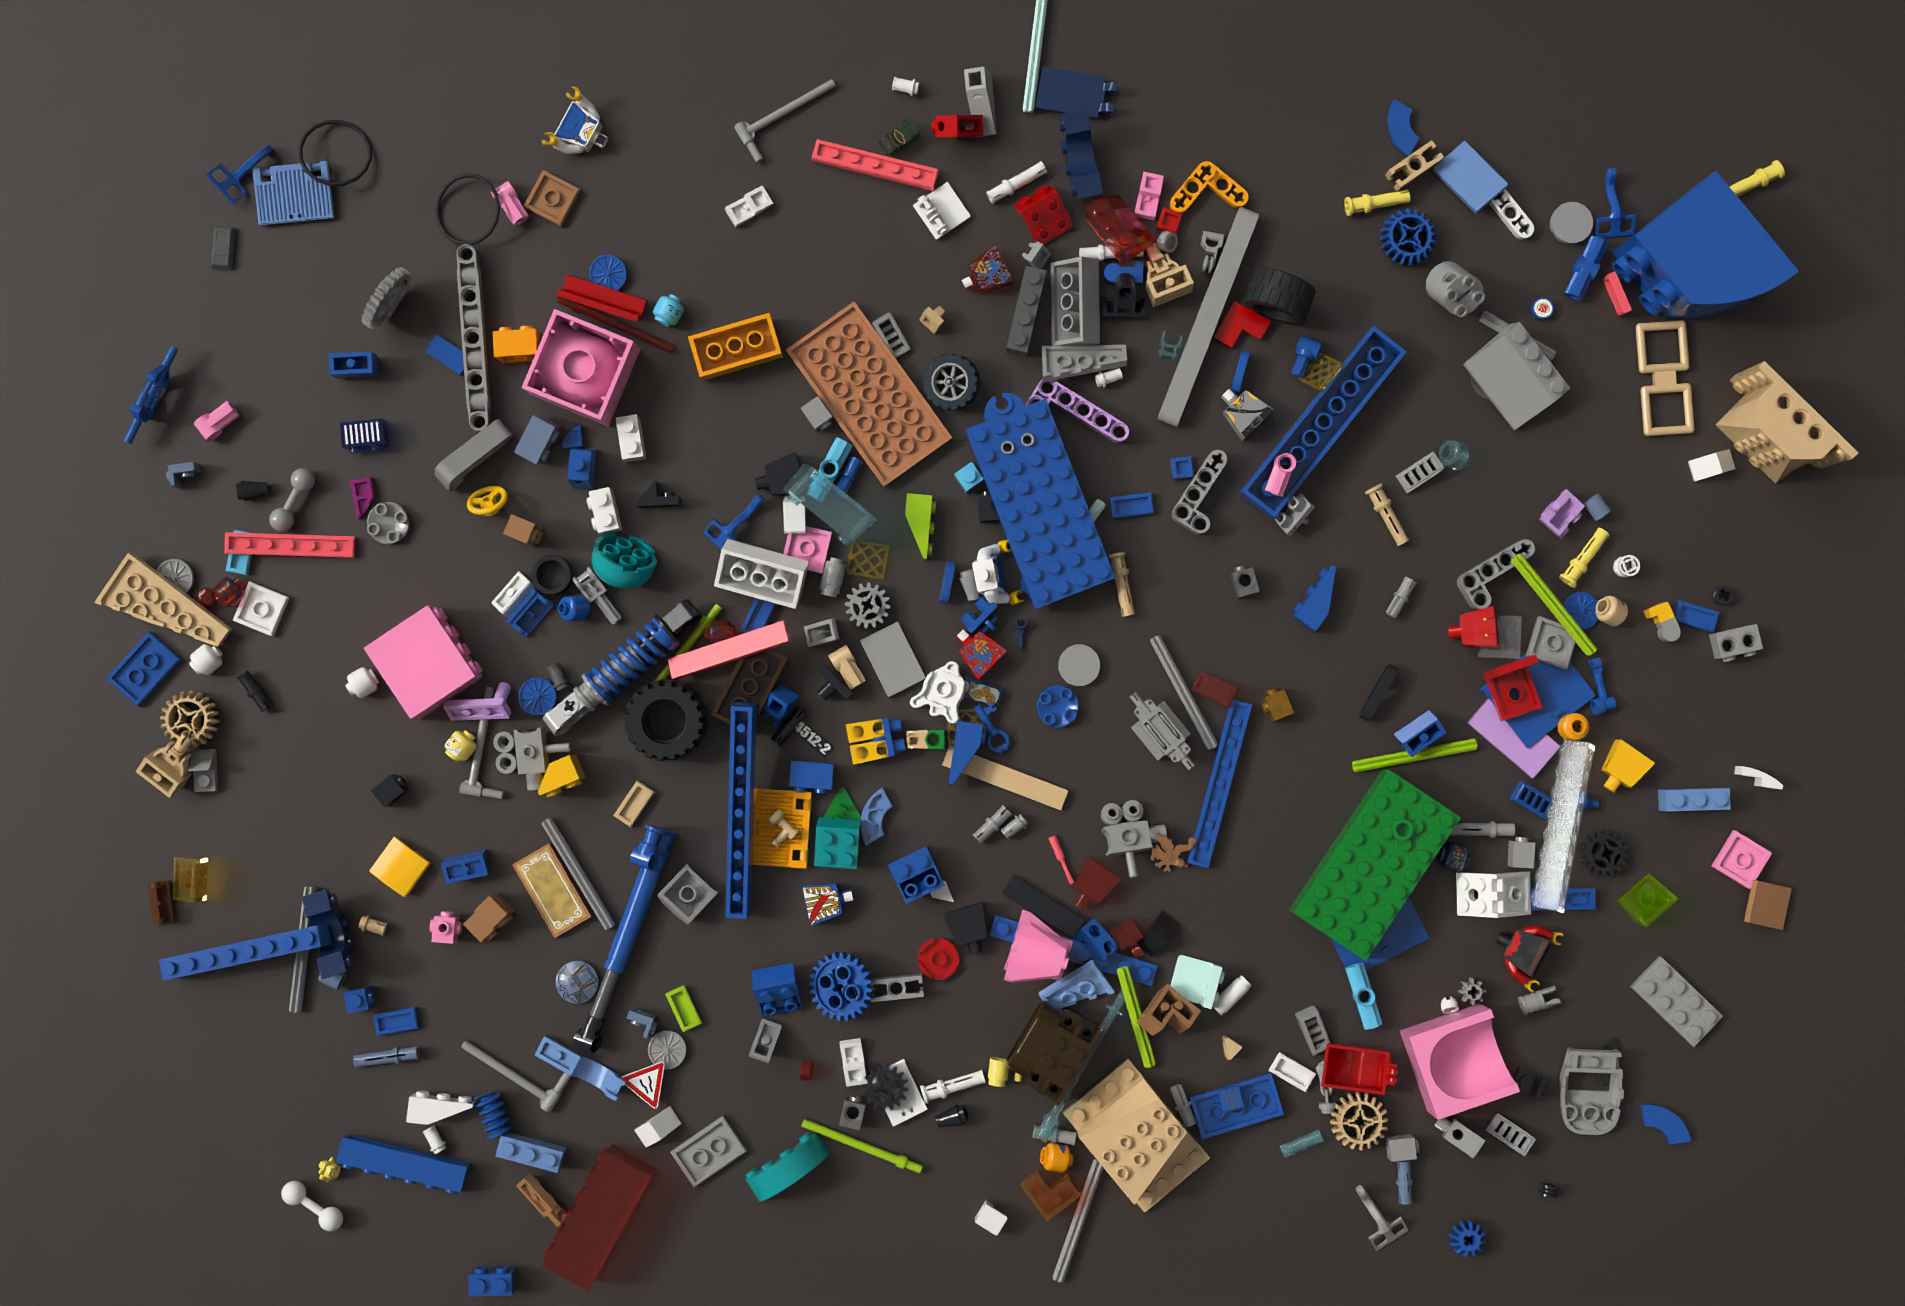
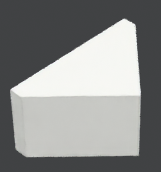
M1730 449L1688 461L1694 482L1736 469Z
M785 495L783 501L784 534L806 533V495Z
M671 1106L637 1127L635 1132L645 1147H648L664 1138L682 1123Z

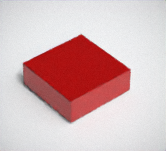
M1163 207L1156 229L1176 234L1183 214Z

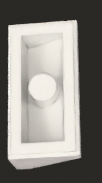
M518 571L492 601V604L509 618L533 589L537 590V588L527 577Z

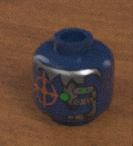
M1447 842L1439 850L1437 861L1440 862L1444 869L1460 872L1464 867L1469 866L1471 855L1468 854L1466 846Z

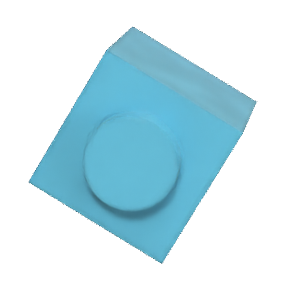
M972 462L954 474V477L966 494L984 482L983 477Z

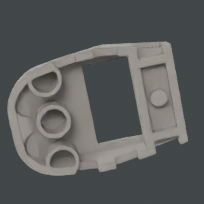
M1567 1048L1559 1077L1560 1108L1563 1121L1572 1132L1584 1135H1602L1611 1131L1618 1122L1621 1111L1619 1106L1621 1099L1624 1098V1090L1622 1089L1623 1070L1619 1067L1618 1057L1622 1056L1621 1052L1617 1049ZM1569 1072L1611 1073L1609 1090L1568 1089Z

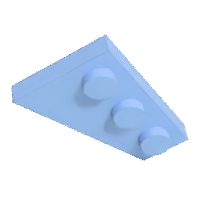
M1091 960L1061 978V981H1056L1041 990L1039 996L1042 1000H1046L1058 1008H1064L1076 1004L1079 1000L1086 998L1092 1000L1097 998V995L1108 993V995L1113 994L1115 990L1095 962Z

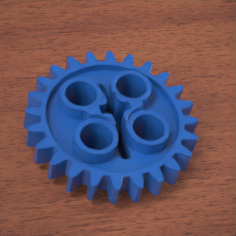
M846 951L840 954L838 952H834L832 955L828 954L825 956V959L818 960L819 965L813 967L817 973L810 974L814 981L809 982L808 985L813 986L814 989L809 991V994H815L816 996L812 999V1002L818 1001L819 1004L816 1009L823 1008V1016L830 1013L831 1020L836 1018V1016L839 1022L844 1019L849 1021L852 1018H858L859 1014L866 1012L865 1008L871 1006L868 1000L874 999V996L870 994L871 991L876 990L875 987L870 986V983L875 981V979H869L872 971L866 972L865 969L868 964L861 965V957L854 960V953L848 956ZM844 968L849 972L848 977L844 974ZM827 976L831 979V985H828L826 981ZM853 987H855L858 991L857 996H855L853 993ZM836 996L840 999V1005L836 1003Z

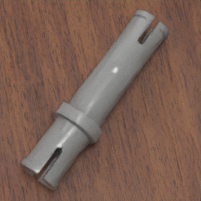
M1490 821L1489 823H1457L1450 836H1489L1490 838H1495V836H1514L1515 825L1513 823H1495V821Z

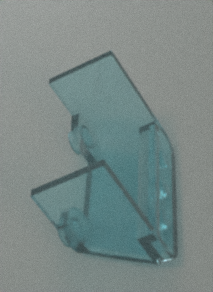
M803 464L783 489L785 493L790 495L788 499L796 506L801 503L839 534L837 539L846 546L848 544L854 545L878 521L872 514L812 466Z

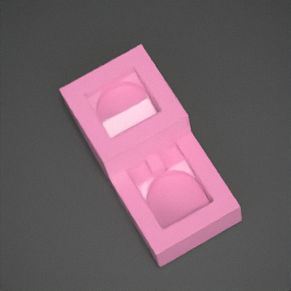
M1143 172L1134 217L1154 221L1164 176Z

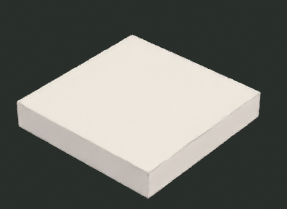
M248 582L233 621L274 637L290 597L253 582Z

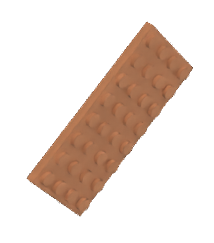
M855 301L786 349L788 355L883 487L890 484L952 439V436Z

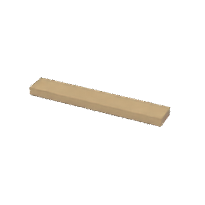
M949 746L942 764L948 768H951L953 746ZM976 755L973 756L962 772L1058 810L1062 809L1068 793L1066 789Z

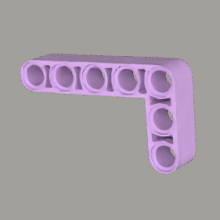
M1042 379L1025 405L1027 406L1034 401L1038 402L1046 398L1048 405L1051 403L1114 443L1124 442L1129 435V428L1125 423L1055 380L1043 382ZM1044 384H1050L1053 387V391L1046 394L1042 391L1041 387ZM1068 395L1071 402L1064 405L1060 402L1059 397ZM1086 406L1089 413L1086 416H1082L1078 413L1077 408ZM1104 417L1107 425L1099 427L1096 425L1095 419ZM1116 428L1123 429L1125 432L1124 437H1115L1113 430Z

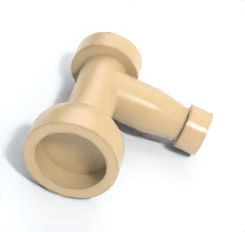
M780 808L768 820L772 825L778 824L783 829L772 840L773 845L776 847L787 837L791 840L800 831L798 828L794 829L783 818L784 812Z

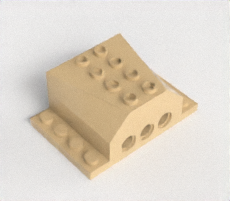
M1765 361L1735 374L1729 380L1733 383V388L1738 393H1743L1744 396L1722 417L1716 426L1734 443L1736 450L1745 453L1750 458L1749 462L1754 467L1760 468L1775 484L1790 472L1805 464L1811 463L1814 467L1821 469L1851 460L1859 453Z
M1128 1058L1063 1111L1065 1117L1077 1130L1080 1140L1134 1205L1137 1203L1144 1213L1210 1159L1204 1149Z

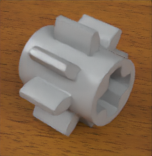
M1469 977V982L1467 983L1461 981L1462 989L1457 991L1464 995L1461 999L1462 1001L1466 1002L1470 999L1469 1001L1472 1005L1475 1004V1000L1483 1001L1481 996L1486 990L1481 989V981H1477L1474 984V979ZM1476 989V992H1472V995L1468 994V990Z

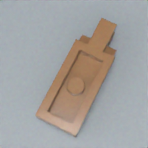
M530 1173L516 1185L543 1217L548 1216L557 1227L569 1217L564 1208H560V1205L555 1202L554 1197L547 1193L540 1185L539 1180Z

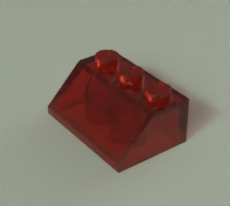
M1119 195L1101 196L1085 207V220L1122 265L1156 243V239Z

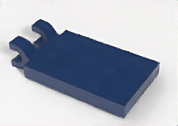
M1042 67L1035 110L1062 114L1087 108L1089 119L1097 120L1098 114L1113 117L1115 104L1103 102L1105 94L1117 95L1118 83H1104V76Z

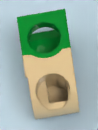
M946 730L906 731V748L946 749Z

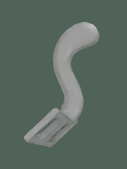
M1360 1184L1356 1187L1357 1194L1378 1225V1231L1368 1237L1376 1251L1409 1231L1401 1217L1391 1223L1387 1222L1371 1200L1364 1186ZM1402 1223L1403 1229L1393 1233L1392 1228ZM1384 1235L1386 1239L1380 1244L1375 1245L1374 1239Z

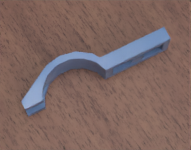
M544 1036L535 1053V1056L566 1074L585 1080L598 1087L605 1093V1096L614 1101L618 1100L617 1094L621 1086H625L627 1082L608 1067L576 1053L548 1036Z

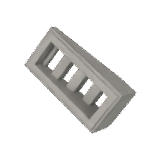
M890 312L871 322V325L895 358L911 350ZM889 321V325L880 329L879 325ZM891 328L894 329V332L887 336H884L883 333L890 330ZM893 337H899V339L892 342L891 344L888 343V340L892 339ZM902 342L903 347L893 352L892 348Z
M1431 452L1395 477L1405 492L1409 493L1445 468L1435 453ZM1428 459L1436 470L1433 471L1427 463ZM1419 465H1423L1428 473L1427 476H1425ZM1413 469H1414V470L1416 471V473L1419 475V477L1421 478V480H1419V481L1417 480V478L1415 477V475L1412 473V470H1413ZM1407 474L1414 483L1412 486H1410L1404 475Z
M1310 1006L1295 1013L1312 1055L1314 1056L1325 1051L1326 1044L1331 1042L1316 1007ZM1317 1023L1316 1026L1307 1029L1308 1026H1311V1025ZM1319 1031L1321 1032L1316 1036L1310 1037V1035L1315 1034ZM1324 1039V1042L1313 1045L1314 1042Z
M1499 1113L1495 1114L1485 1129L1523 1156L1527 1154L1536 1138ZM1503 1121L1504 1124L1502 1125L1498 1133L1495 1132V1129L1497 1128L1499 1123ZM1508 1126L1512 1127L1506 1135V1137L1504 1138L1503 1134L1507 1130ZM1516 1131H1518L1519 1134L1517 1135L1513 1143H1511L1510 1140L1512 1139ZM1524 1136H1525V1137H1526L1525 1140L1523 1141V1143L1521 1144V1146L1518 1147V1145L1520 1144V1142L1522 1141V1139H1523Z

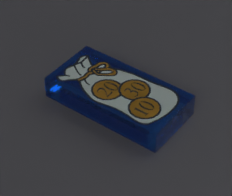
M964 675V697L986 706L993 703L994 706L992 708L995 707L997 709L1004 689Z

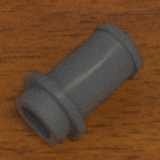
M559 663L547 668L553 680L554 689H557L559 692L569 687V680H566Z

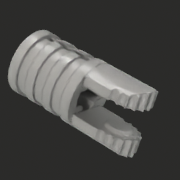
M1555 985L1535 991V993H1530L1529 995H1524L1523 997H1518L1522 1013L1528 1015V1013H1533L1540 1009L1543 1010L1562 1004L1560 998L1545 1002L1542 996L1554 993L1556 991Z

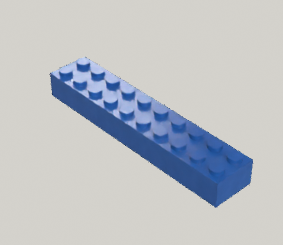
M1373 325L1238 494L1271 520L1275 518L1407 351ZM1288 453L1296 459V466L1292 470L1281 497L1265 491V487L1274 467L1276 457ZM1285 457L1280 460V466L1283 469H1288L1290 466L1289 459Z

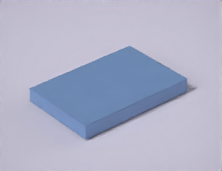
M1466 141L1462 142L1433 167V172L1475 214L1508 187V183Z

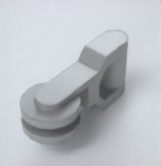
M1203 230L1200 245L1205 250V254L1208 255H1205L1202 272L1208 269V273H1211V270L1214 269L1217 251L1222 247L1224 234ZM1206 240L1215 241L1218 244L1216 247H1209L1206 244Z

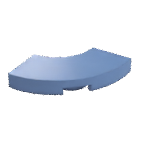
M883 788L877 790L869 798L862 811L860 830L865 845L884 836L882 829L883 818L886 812L893 806Z

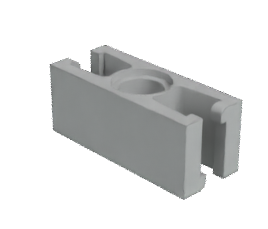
M922 973L870 978L875 979L874 982L870 983L872 987H874V984L887 985L886 994L875 995V993H870L874 996L871 1002L924 997V987H920V991H907L905 983L919 980V984L923 983ZM894 982L900 983L903 987L902 991L894 993L890 988L891 984Z

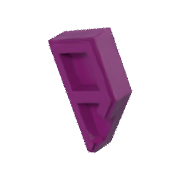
M373 477L350 480L357 519H362L376 499Z

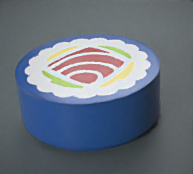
M1539 298L1531 306L1532 315L1539 320L1547 319L1554 310L1553 303L1547 298Z

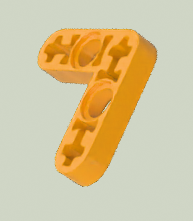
M1204 161L1198 165L1174 194L1170 201V209L1183 214L1206 186L1229 205L1237 209L1246 205L1248 193L1213 163ZM1201 168H1210V176L1206 174L1201 182L1198 179L1203 172ZM1225 180L1228 183V188L1226 190H1219L1216 186L1217 181ZM1193 182L1198 185L1199 189L1196 193H1190L1187 190L1189 183ZM1231 187L1235 188L1232 191L1235 195H1243V202L1238 201L1236 203L1234 201L1235 196L1232 193H1230L1229 197L1226 195L1230 191ZM1185 194L1187 198L1183 202L1184 208H1176L1175 200L1179 202Z

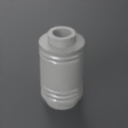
M831 557L830 561H826L819 587L821 590L820 594L837 598V594H840L846 565L842 564L843 560Z

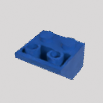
M927 846L888 864L906 904L945 886Z
M793 963L751 971L753 992L761 1017L803 1009L798 978Z

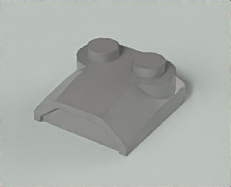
M686 864L661 890L657 897L680 920L689 924L718 892L713 890Z

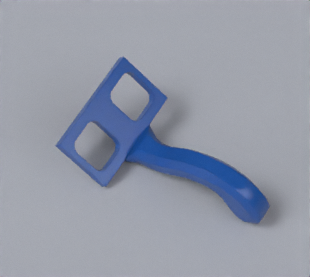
M270 145L264 146L234 172H229L220 163L208 172L206 176L233 205L248 193L240 184L241 179L261 160L269 156L273 148ZM217 169H221L227 176L222 182H218L212 176V173ZM233 185L242 193L237 199H233L227 193V189Z
M1608 168L1606 173L1605 188L1611 206V213L1609 217L1597 218L1596 237L1606 238L1634 235L1636 215H1624L1621 211L1615 189L1616 168ZM1632 219L1631 229L1629 231H1620L1621 221ZM1611 221L1610 232L1599 233L1600 223Z
M757 495L749 506L726 526L713 519L703 533L720 549H722L727 539L739 542L734 537L736 529L757 511L764 498L761 495ZM713 524L721 530L718 538H715L709 532Z

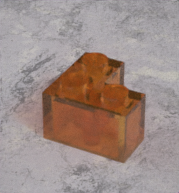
M1037 1169L1020 1182L1021 1188L1046 1221L1050 1220L1081 1196L1080 1190L1068 1174L1049 1186Z

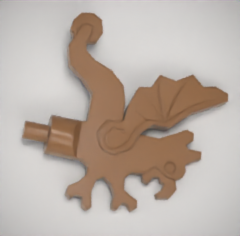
M1156 833L1155 836L1159 840L1162 849L1158 844L1155 845L1156 847H1152L1151 860L1154 861V858H1157V860L1160 859L1162 861L1155 863V866L1161 868L1162 865H1166L1163 869L1164 872H1170L1169 866L1172 864L1179 868H1182V866L1187 868L1188 864L1178 856L1181 852L1192 849L1196 839L1190 837L1188 845L1181 844L1174 847L1172 839L1168 838L1166 834Z

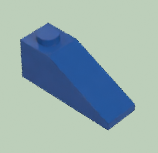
M957 722L948 787H952L978 751L980 743H985L986 731L982 730V724Z

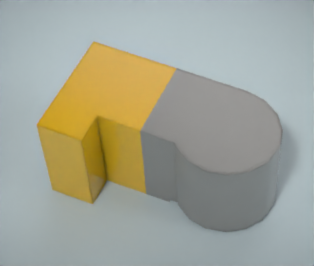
M1668 601L1643 611L1646 619L1653 618L1658 628V638L1661 641L1672 642L1680 637V627Z

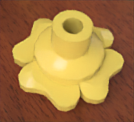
M331 1157L329 1161L323 1160L319 1163L320 1180L329 1182L338 1177L341 1166L339 1165L340 1163H336L337 1159Z

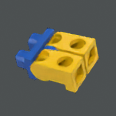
M888 718L846 724L849 743L870 740L868 743L850 746L853 765L895 756L894 753L906 750L904 739L892 741L891 732L902 731L899 719L888 720Z

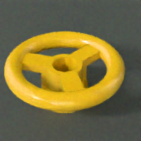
M500 486L483 487L475 491L468 498L467 508L476 515L493 516L506 504L508 493ZM491 492L489 495H486L483 498H478L479 496L485 493ZM501 494L502 497L497 503L496 497ZM480 504L482 509L475 508L473 505Z

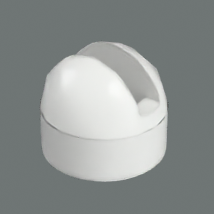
M1450 996L1449 1000H1446V997H1444L1441 1001L1442 1013L1450 1014L1459 1010L1457 1000Z

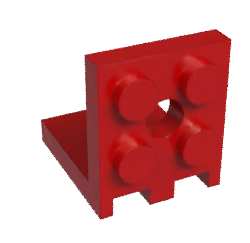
M1536 654L1483 673L1500 721L1542 708L1528 669L1529 666L1539 663ZM1511 689L1518 690V700H1512L1509 697Z

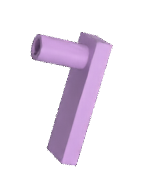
M505 682L499 683L495 696L492 699L446 700L443 707L451 721L509 719L511 710L506 701L511 686Z

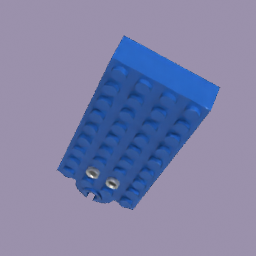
M1002 393V398L1007 401L1008 407L1005 410H999L995 404L996 398L993 396L985 407V422L966 429L965 433L1034 609L1112 580L1115 576L1046 398L1025 406L1023 401L1015 394Z

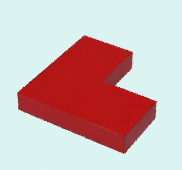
M1234 301L1213 339L1232 349L1239 334L1243 331L1260 341L1271 321Z

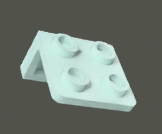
M1179 955L1170 986L1188 1001L1212 1009V1005L1217 1004L1219 992H1216L1218 984H1222L1225 972L1222 971V967L1218 964Z

